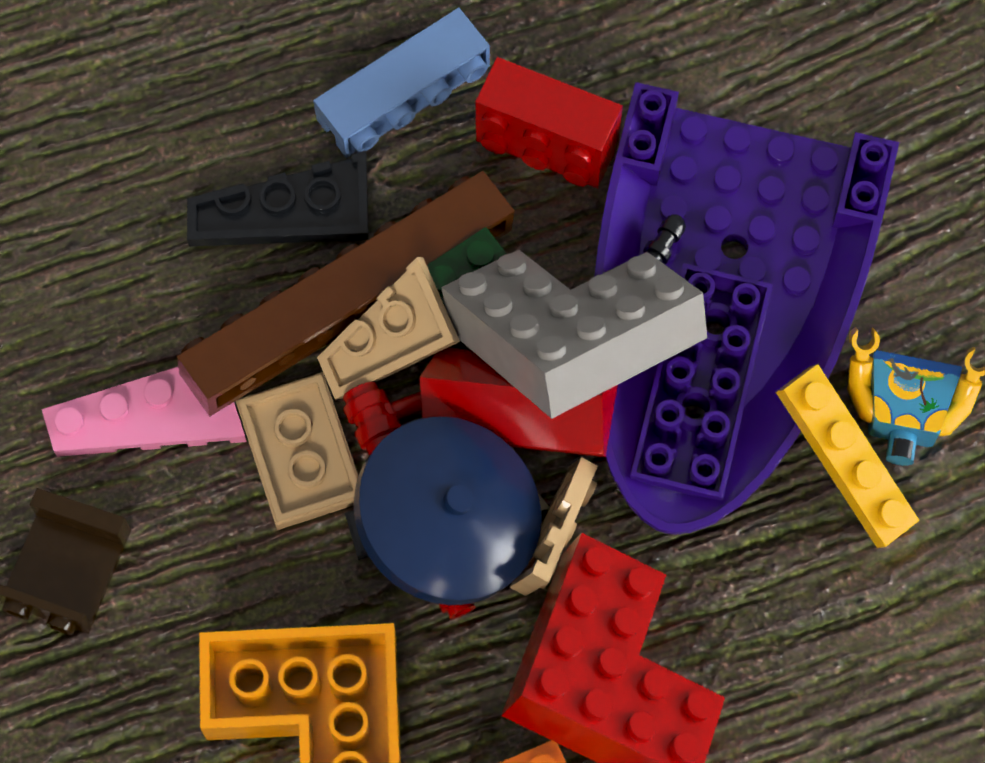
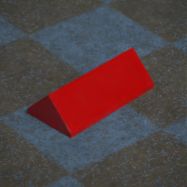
M446 348L434 355L420 376L422 418L452 417L467 420L492 431L511 447L606 457L618 385L551 419L472 350Z

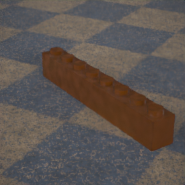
M484 171L471 178L464 176L455 181L449 187L447 193L437 199L428 198L420 202L413 208L409 216L399 222L390 221L382 225L371 239L361 245L352 244L347 246L337 255L333 262L325 267L309 269L292 287L283 292L281 290L271 292L262 299L259 307L245 315L239 313L230 317L216 333L206 339L199 337L189 342L182 349L181 354L177 356L179 374L210 417L334 341L355 319H359L377 301V297L388 286H392L407 271L406 267L416 257H423L426 265H428L484 227H487L497 240L512 231L515 211Z

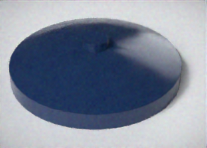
M429 417L402 425L386 436L370 453L363 464L355 486V523L360 540L368 556L380 572L394 585L419 599L444 605H465L485 600L513 582L527 567L536 550L541 530V506L534 480L527 466L510 445L492 431L473 422L452 417Z

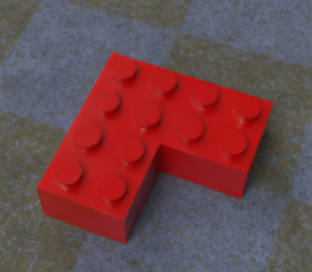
M581 533L560 556L501 716L597 763H705L725 697L639 655L666 574Z

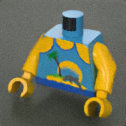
M854 327L849 333V342L856 353L850 357L848 394L859 418L868 422L869 435L888 439L886 460L896 465H912L914 463L916 445L933 447L938 436L951 435L971 414L982 386V381L979 378L985 375V366L976 368L970 363L975 347L970 348L965 355L966 374H961L962 366L876 350L879 347L880 338L873 327L871 329V341L867 345L861 346L857 344L858 329Z

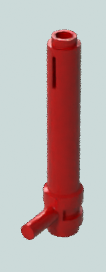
M376 382L360 384L350 389L343 396L346 404L343 411L348 422L355 424L357 428L354 435L360 448L367 450L369 455L386 436L401 427L400 418L422 410L421 391L390 402L386 392L383 389H379ZM474 603L465 605L438 604L441 612L448 613L450 619L464 616L476 607Z

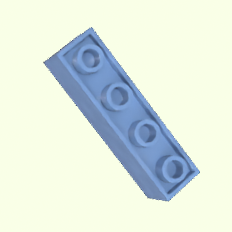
M457 8L314 99L316 120L326 133L331 130L335 136L336 146L346 159L356 152L368 151L378 142L379 137L393 128L398 130L405 127L414 119L419 111L429 105L436 106L441 104L450 96L453 89L464 82L472 83L482 77L490 66V45L462 10Z

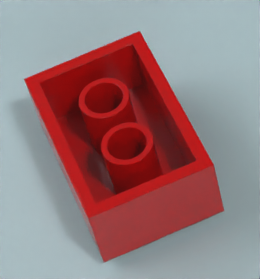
M497 57L475 101L476 141L493 153L504 154L506 152L521 158L526 165L533 169H549L563 175L568 182L582 187L589 185L598 189L619 145L623 105Z

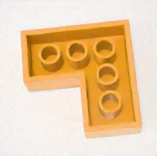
M394 623L199 632L200 729L206 740L299 736L300 763H401L397 639Z

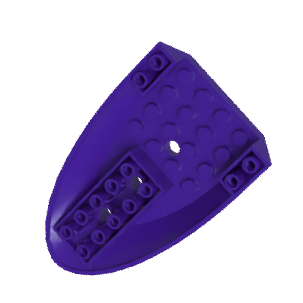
M635 82L608 187L598 243L595 276L601 275L635 256L644 254V247L648 241L655 240L658 235L657 229L662 221L669 215L677 214L684 219L686 228L679 241L673 243L670 248L671 257L665 265L703 292L706 324L716 322L724 327L722 334L715 335L707 331V339L629 378L617 386L606 452V460L611 476L628 506L642 521L662 533L678 535L692 533L714 525L739 508L770 477L801 433L776 394V391L810 366L818 364L827 379H829L853 322L871 267L899 142L855 132L851 147H846L677 108L678 91ZM736 241L744 246L746 254L739 259H731L724 255L721 247L726 242ZM690 405L701 407L705 411L703 418H689L685 415V407Z

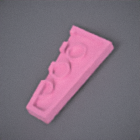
M178 367L41 409L53 451L57 457L117 452L118 449L141 447L142 450L161 449L160 446L187 444L190 447L208 445V442L230 440V443L247 442L235 403H231L209 417L180 376Z

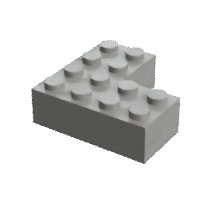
M520 250L505 254L498 260L474 272L466 273L459 279L442 287L445 308L459 340L551 419L707 339L703 292L648 252L635 256L629 261L601 275H597L571 290Z

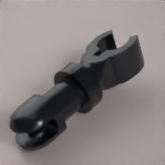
M672 214L665 218L657 229L658 235L655 240L648 241L643 252L650 253L663 264H666L671 257L670 248L673 243L679 241L685 231L686 224L684 219L677 214Z

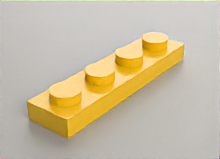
M818 364L808 367L776 391L783 405L877 548L887 547L920 521Z

